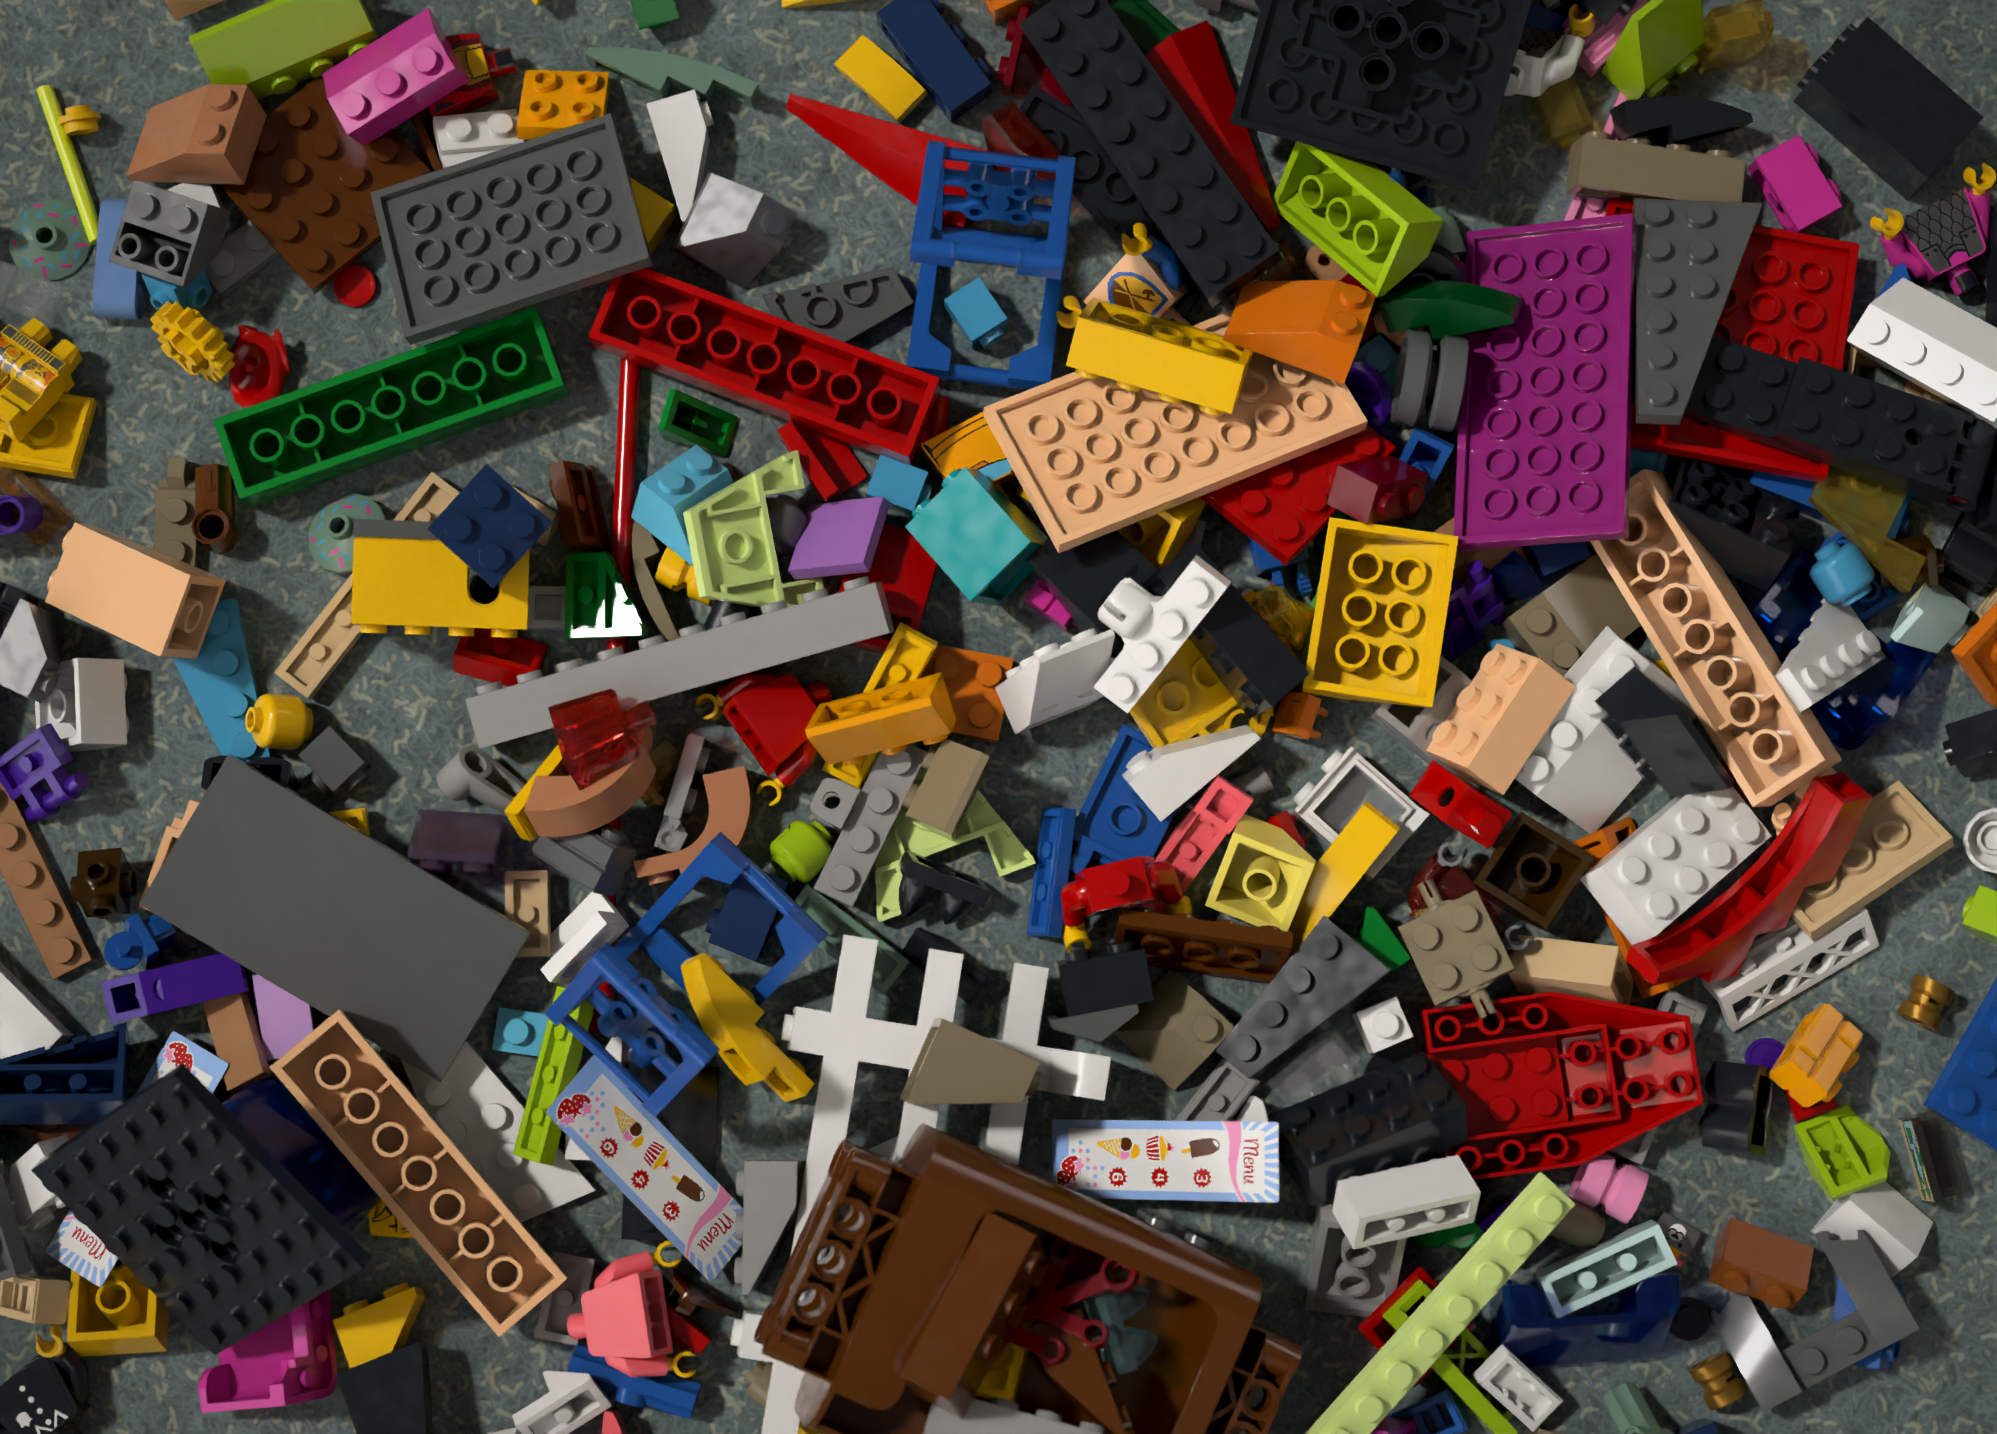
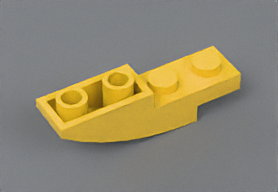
M701 953L686 959L680 967L693 1010L707 1037L720 1049L718 1054L745 1086L763 1080L784 1102L805 1097L815 1083L805 1074L804 1067L797 1060L787 1057L775 1045L776 1041L769 1032L755 1025L764 1014V1011L755 1003L756 1000L753 994L746 988L737 985L725 973L724 966L714 957Z

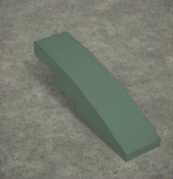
M589 47L586 52L590 66L602 72H609L610 76L659 100L666 98L671 88L682 93L695 89L697 99L701 102L707 100L709 105L715 92L718 91L754 109L761 95L759 84L755 81L721 67L676 54L620 47Z

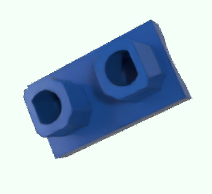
M137 912L126 918L124 932L114 934L108 939L104 950L105 959L111 967L124 971L134 968L141 960V965L146 971L157 964L160 951L174 944L172 937L176 935V932L171 923L155 914L142 921Z

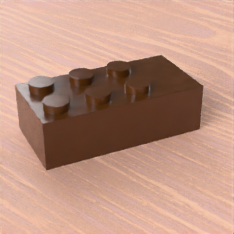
M987 1212L900 1374L914 1395L963 1419L989 1368L995 1370L1000 1364L1006 1350V1345L1003 1344V1341L1010 1328L1017 1329L1021 1324L1028 1307L1024 1302L1031 1288H1039L1048 1272L1049 1264L1045 1263L1048 1257L1035 1234Z

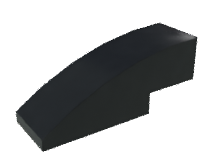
M1658 96L1628 100L1610 110L1618 141H1626L1628 138H1639L1657 133L1660 147L1665 148L1669 144H1685L1737 131L1753 122L1751 113L1733 106L1702 98L1682 96Z

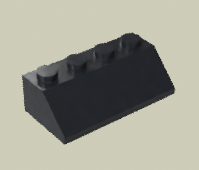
M629 1063V1072L652 1094L667 1079L653 1064L642 1068ZM704 1066L662 1109L656 1118L715 1178L720 1067ZM630 1089V1091L644 1104V1102ZM623 1193L621 1239L669 1241Z

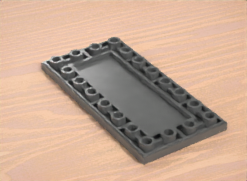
M232 754L226 757L139 904L330 1017L341 1009L366 1039L439 1082L444 1079L531 933L528 929Z

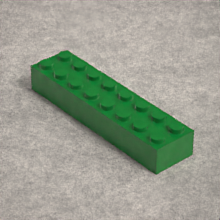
M535 306L213 419L239 499L251 508L561 399L570 394L543 317Z

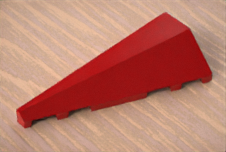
M1206 20L1169 35L1149 51L1145 57L1248 206L1269 232L1273 231L1281 223L1248 129L1230 124L1236 95L1212 26Z
M791 93L788 98L786 110L789 113L797 116L813 128L817 134L829 140L844 151L848 157L916 206L918 204L928 141L946 142L947 147L988 151ZM946 160V168L967 171L969 162ZM945 185V194L966 195V190L963 187ZM944 210L943 226L965 228L969 218L965 217L962 212Z

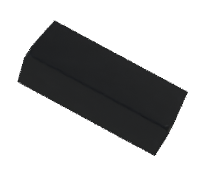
M917 927L902 950V956L925 972L929 949L954 951L923 928ZM964 958L957 996L970 1003L987 981V975Z

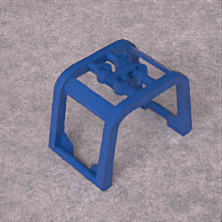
M928 141L910 249V262L921 263L907 366L939 377L945 381H960L1029 390L1051 381L1058 325L1056 311L1060 309L1076 164L1075 157L1058 156L1057 160L947 147L946 142ZM946 160L969 162L967 171L946 168ZM993 165L1012 168L1010 172L993 170ZM1035 170L1056 173L1055 181L1036 179ZM945 185L963 187L966 190V195L945 194ZM1034 196L1053 198L1052 206L1034 204ZM944 210L962 212L965 217L975 221L992 219L1008 221L1017 226L1027 225L1031 221L1048 222V238L943 226ZM955 260L1017 267L1016 274L1046 278L1038 346L1011 357L1009 370L950 364L952 350L929 334L938 265L954 267Z
M721 831L614 947L606 942L591 957L545 1013L557 1027L562 1024L629 1087L644 1102L642 1107L653 1118L662 1111L720 1049L687 1018L683 1011L668 1004L657 993L654 984L650 980L643 977L637 978L640 973L626 959L639 947L687 993L680 966L686 959L694 956L661 923L704 876L731 884L741 874L784 915V918L775 928L785 955L750 991L755 997V1003L758 1006L778 988L828 935L798 903L789 897L751 858H748ZM603 982L612 984L622 994L621 1002H612L598 987ZM585 1000L601 1014L598 1018L597 1026L603 1035L612 1038L619 1036L630 1047L629 1057L635 1065L645 1068L653 1064L667 1077L653 1094L570 1016ZM673 1042L678 1047L684 1059L680 1065L664 1051V1043Z

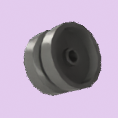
M1407 329L1402 341L1396 368L1391 403V422L1413 426L1421 417L1426 401V421L1429 428L1451 432L1458 417L1466 385L1467 338L1445 335L1438 343L1434 360H1432L1433 341L1429 332Z

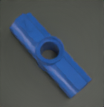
M582 1344L576 1345L567 1372L590 1374L601 1390L609 1394V1398L638 1408L649 1406L687 1419L692 1417L702 1386L700 1381L683 1378L671 1372H667L666 1376L630 1377L609 1366L605 1357L592 1356L588 1351V1345Z

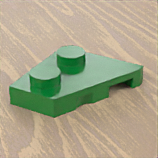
M607 552L566 554V639L572 641L648 638L646 626L613 555Z

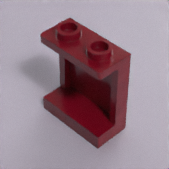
M1020 5L1018 17L1010 16L1005 41L1012 42L1009 57L1001 56L996 81L1004 82L1003 95L1024 100L1031 87L1035 85L1072 107L1024 37L1019 23L1032 14L1029 13L1028 6Z

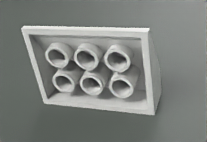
M1609 626L1604 628L1563 676L1576 687L1515 778L1540 799L1590 834L1596 832L1642 779L1636 771L1641 764L1639 762L1634 764L1618 746L1623 739L1621 737L1618 740L1615 739L1600 722L1605 715L1595 700L1635 666L1678 704L1691 721L1697 716L1676 681Z

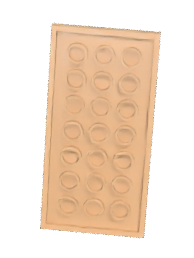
M1234 310L1195 324L1193 327L1224 335ZM1257 352L1253 353L1238 402L1232 414L1226 412L1220 416L1208 414L1199 409V404L1185 400L1182 403L1167 402L1158 397V392L1144 388L1141 391H1130L1119 387L1116 384L1117 380L1103 376L1100 379H1089L1078 375L1076 372L985 406L983 417L1058 553L1364 431L1368 422L1345 382L1344 384Z

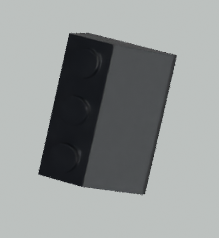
M1635 666L1595 700L1605 715L1600 722L1615 739L1618 740L1620 737L1623 739L1618 744L1619 748L1634 764L1638 762L1641 764L1636 771L1651 788H1655L1659 784L1671 796L1729 790L1735 785V782L1685 711Z

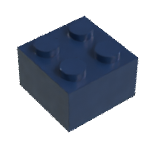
M485 464L427 528V531L489 586L494 588L548 529L552 522L488 464Z

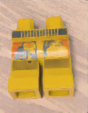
M34 317L19 330L8 324L0 332L2 336L0 337V431L18 444L58 402L63 393L67 394L75 385L71 373L82 361V356L77 346L66 339H62L50 352L44 347L53 339L52 334L43 323Z

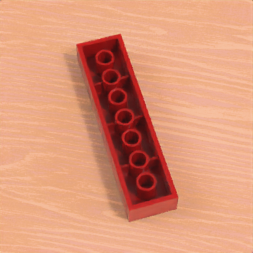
M648 268L611 279L588 336L594 348L909 465L912 464L941 389L939 377Z

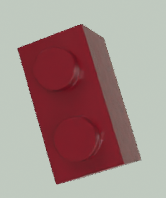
M1381 455L1338 464L1327 504L1366 525L1415 514L1425 498L1424 488L1428 474L1392 455L1387 457Z

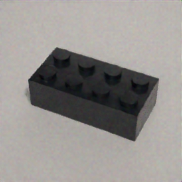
M1424 1051L1268 1115L1269 1122H1277L1279 1124V1161L1312 1207L1335 1198L1337 1182L1339 1180L1385 1171L1394 1167L1399 1168L1413 1165L1468 1142L1466 1105Z

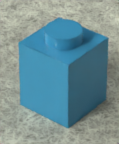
M980 277L944 299L945 310L972 350L979 345L986 349L1005 336L1002 330L1007 328V317Z
M880 455L868 486L866 497L883 496L890 509L913 517L912 512L924 500L931 498L934 486L927 484L929 481L928 471Z

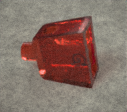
M607 689L548 707L563 762L579 790L592 785L637 759L641 752L635 733L657 724L655 714L648 700L625 708L616 690Z

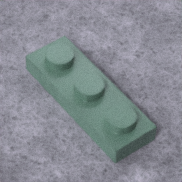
M806 884L794 901L828 933L818 944V947L839 962L844 934L878 940L871 986L885 996L910 961Z

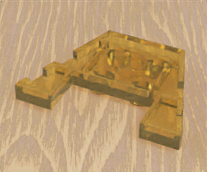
M1905 438L1909 444L1915 445L1912 439ZM1829 466L1827 479L1825 482L1819 481L1815 483L1807 500L1850 543L1856 544L1864 556L1899 591L1904 594L1908 593L1926 557L1887 538V533L1908 492Z

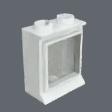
M1351 746L1344 754L1336 749L1320 767L1326 775L1316 786L1308 781L1292 800L1298 806L1292 814L1296 815L1299 821L1329 847L1366 801L1400 827L1399 831L1363 874V877L1369 881L1384 867L1429 816V813L1416 805Z

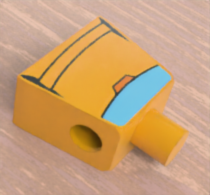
M983 412L921 444L924 457L943 481L954 470L968 467L979 470L1006 496L1001 485L1012 480L1015 473L983 417Z

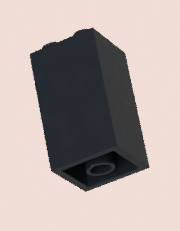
M1869 17L1858 28L1850 23L1827 52L1823 53L1816 60L1804 77L1797 83V86L1802 91L1793 101L1906 200L1929 179L1984 118Z

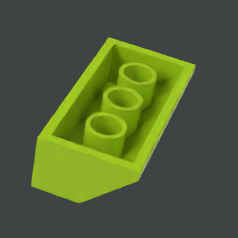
M273 0L188 36L211 84L248 85L257 101L274 93L283 94L289 92L296 84L309 78L323 76L324 72L379 39L362 0Z
M1296 142L1272 199L1278 214L1377 297L1384 296L1428 257L1444 222L1441 217L1373 162Z

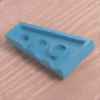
M230 598L218 601L197 659L172 657L221 756L232 754L247 762L261 757H273L271 749L260 748L254 742L252 733L247 732L245 726L247 710L250 707H254L255 702L259 698V692L238 600Z

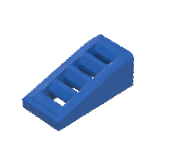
M1450 1387L1439 1390L1387 1415L1399 1418L1412 1416L1413 1419H1417L1416 1426L1420 1434H1459L1468 1430L1472 1425L1461 1399ZM1443 1401L1454 1421L1450 1425L1447 1424L1438 1405ZM1427 1408L1438 1429L1431 1433L1421 1412Z

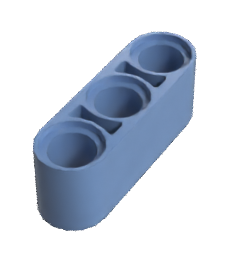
M103 198L101 201L93 285V311L96 318L140 320L143 315L145 282L141 275L142 272L109 262L128 199Z

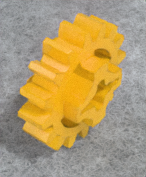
M167 301L150 318V321L153 323L151 326L152 330L160 335L157 339L162 343L160 347L167 357L172 358L181 365L187 373L197 377L202 374L208 382L213 379L218 383L235 366V363L232 361L234 354L226 349L229 345L223 341L225 336L217 326L208 322L199 311L189 307L184 310L178 302L175 301L171 304Z

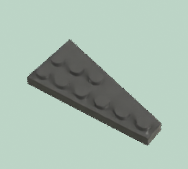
M1634 198L1632 213L1637 220L1634 302L1636 423L1681 424L1701 366L1707 355L1715 329L1719 323L1741 260L1748 246L1750 236L1759 217L1762 203Z

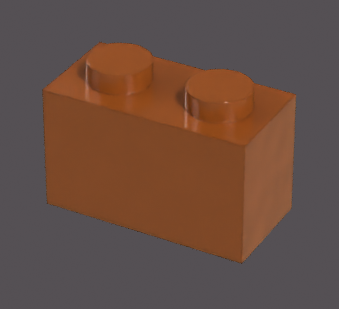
M1731 1218L1717 1237L1709 1282L1723 1286L1730 1292L1742 1293L1762 1300L1769 1306L1792 1311L1807 1291L1814 1247Z

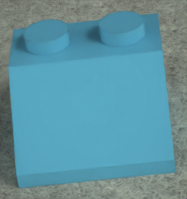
M696 444L640 483L631 518L693 566L683 512L733 484L734 482L729 470Z

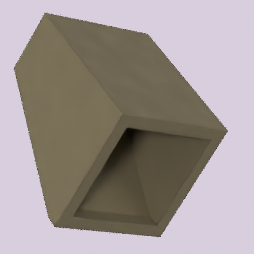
M934 1019L899 1099L910 1104L1022 1103L1025 1097L1032 1098L1037 1090L1042 1077V1073L1036 1071L1040 1062L945 1019Z

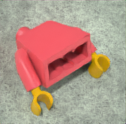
M670 1241L661 1243L654 1253L649 1254L646 1250L612 1261L595 1279L594 1289L582 1294L581 1304L583 1312L573 1313L569 1315L567 1320L568 1333L572 1339L587 1338L588 1351L592 1356L605 1357L609 1366L630 1377L666 1376L668 1371H675L678 1376L688 1378L696 1373V1370L683 1371L677 1365L678 1360L683 1356H696V1353L692 1350H680L673 1358H667L666 1354L674 1352L661 1269L653 1270V1266L660 1265L665 1269H674L681 1263V1259L670 1263L662 1260V1251L666 1248L675 1247Z

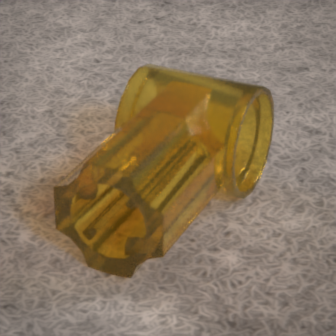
M1270 584L1263 591L1256 592L1252 607L1258 612V615L1289 651H1301L1315 612L1314 608L1304 602L1293 599L1284 587Z

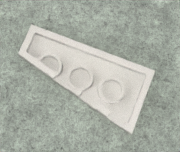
M1823 597L1821 601L1822 607L1814 612L1810 619L1811 625L1801 633L1798 638L1800 643L1790 651L1775 676L1800 713L1886 658L1877 637L1866 629L1850 605L1843 607L1840 602L1831 604Z

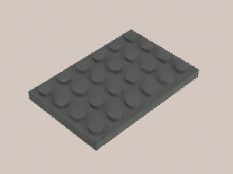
M611 114L370 193L404 337L410 345L653 266L616 124Z

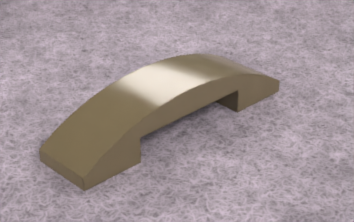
M634 520L632 530L633 563L645 605L654 622L668 641L681 638L648 566L660 560L662 554L654 536Z

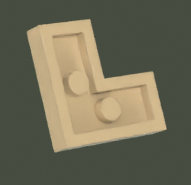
M548 870L505 871V914L502 915L531 931L516 958L551 957V872Z

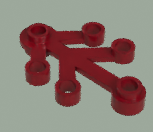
M1062 1237L1055 1239L1051 1244V1257L1047 1263L1049 1264L1048 1272L1040 1287L1035 1289L1031 1300L1026 1302L1028 1307L1021 1324L1017 1329L1010 1328L1003 1341L1005 1345L1012 1343L1039 1355L1040 1359L1048 1365H1057L1064 1360L1066 1356L1064 1343L1059 1338L1053 1336L1044 1339L1020 1326L1038 1319L1081 1338L1088 1348L1100 1350L1107 1345L1110 1338L1106 1326L1099 1320L1087 1321L1062 1309L1109 1290L1117 1294L1128 1293L1135 1288L1139 1281V1271L1107 1258L1103 1262L1099 1274L1056 1290L1066 1268L1074 1265L1079 1258L1078 1246L1074 1242ZM1064 1245H1070L1072 1247L1070 1256L1065 1259L1058 1258L1059 1248ZM1121 1269L1128 1270L1129 1277L1124 1283H1116L1114 1281L1117 1271ZM1093 1328L1102 1329L1101 1338L1096 1342L1088 1341V1331ZM1049 1343H1056L1060 1347L1058 1356L1053 1359H1048L1044 1356V1348Z

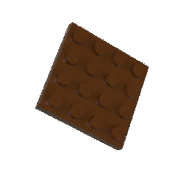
M323 76L314 78L267 115L244 185H217L251 224L266 238L269 244L308 288L316 294L382 241L370 193L431 173V171L393 129L366 146L348 136L327 99Z

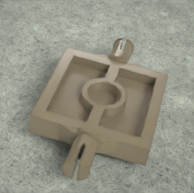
M1434 878L1426 880L1433 895L1432 897L1423 882L1417 885V888L1428 909L1420 917L1399 926L1398 929L1432 1001L1438 1007L1455 998L1471 997L1480 1020L1488 1017L1481 1001L1484 1002L1488 1013L1492 1016L1497 1013V1010L1486 989L1496 979L1516 969L1481 896L1475 890L1456 900L1444 901L1434 882Z

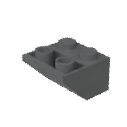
M133 180L109 262L183 287H188L219 252L231 211Z

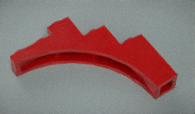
M1843 772L1813 778L1799 806L1780 834L1735 884L1710 905L1682 924L1654 938L1631 945L1625 959L1639 971L1645 980L1651 982L1654 986L1697 975L1707 983L1737 976L1756 935L1785 928L1804 887L1834 879L1870 804L1872 796Z

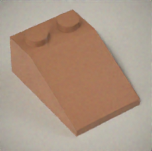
M207 84L153 106L148 112L126 176L129 181L244 185L267 115L248 85Z

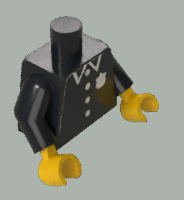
M50 1326V1334L55 1339L53 1341H44L39 1334H36V1350L39 1354L0 1385V1434H83L73 1421L90 1408L87 1401L90 1394L88 1365L67 1342H63V1331L60 1326Z

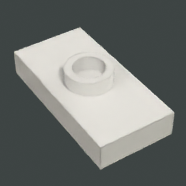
M1503 1344L1472 1374L1481 1386L1533 1432L1563 1402L1562 1398Z

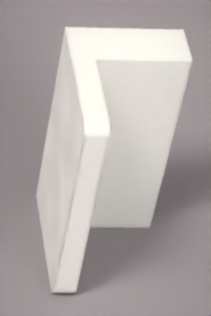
M591 892L551 933V957H548L550 960L540 969L549 982L570 984L585 964L606 942L611 945L629 927L606 895Z

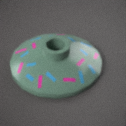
M41 200L27 206L15 218L9 232V251L15 264L26 275L41 281H60L75 274L86 263L92 248L79 211L73 205L60 200ZM45 231H52L53 237L51 241L41 243V234Z
M356 493L338 496L326 503L314 517L309 530V549L314 560L327 571L339 574L353 572V541L356 539L354 537V519L387 520L381 506L368 496ZM345 524L344 529L338 533L339 529Z

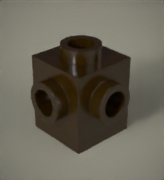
M122 848L78 852L77 876H72L70 881L71 896L74 902H79L87 918L108 919L114 915L129 914L131 897L137 894V879Z

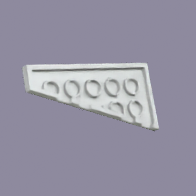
M467 1041L441 1082L401 1059L417 1100L521 1222L597 1190L573 1164L572 1160L565 1159V1152L559 1146L553 1166L513 1155L525 1106Z

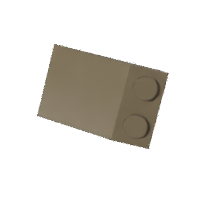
M1596 553L1509 616L1502 623V626L1523 653L1540 658L1560 675L1564 676L1606 626H1609L1624 639L1638 629L1641 624Z

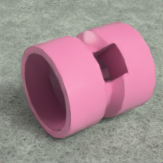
M1603 1153L1579 1165L1570 1187L1569 1196L1591 1208L1601 1203L1602 1211L1607 1216L1626 1224L1630 1221L1641 1202L1648 1183L1649 1174L1631 1164L1626 1165L1623 1163L1616 1168L1615 1158L1607 1153Z

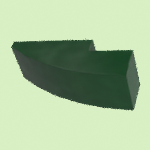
M1441 280L1412 281L1396 284L1378 302L1388 333L1428 325L1433 340L1441 339L1445 335L1456 336L1513 324L1522 307L1521 298L1480 285Z

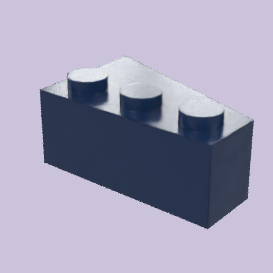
M127 1022L113 1026V1031L89 1038L86 1037V1034L72 1038V1043L45 1050L44 1046L0 1059V1125L93 1124L126 1102L128 1097L131 1050Z

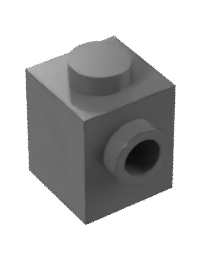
M328 726L298 755L313 770L307 775L309 779L325 794L330 789L339 795H342L345 791L352 794L366 782L368 776L365 772L372 767L346 738L331 726Z

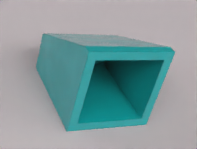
M968 467L959 468L951 472L942 482L943 489L933 499L924 500L912 512L914 518L905 527L971 602L999 606L1034 572L1025 559L1042 545L1048 537L979 470Z

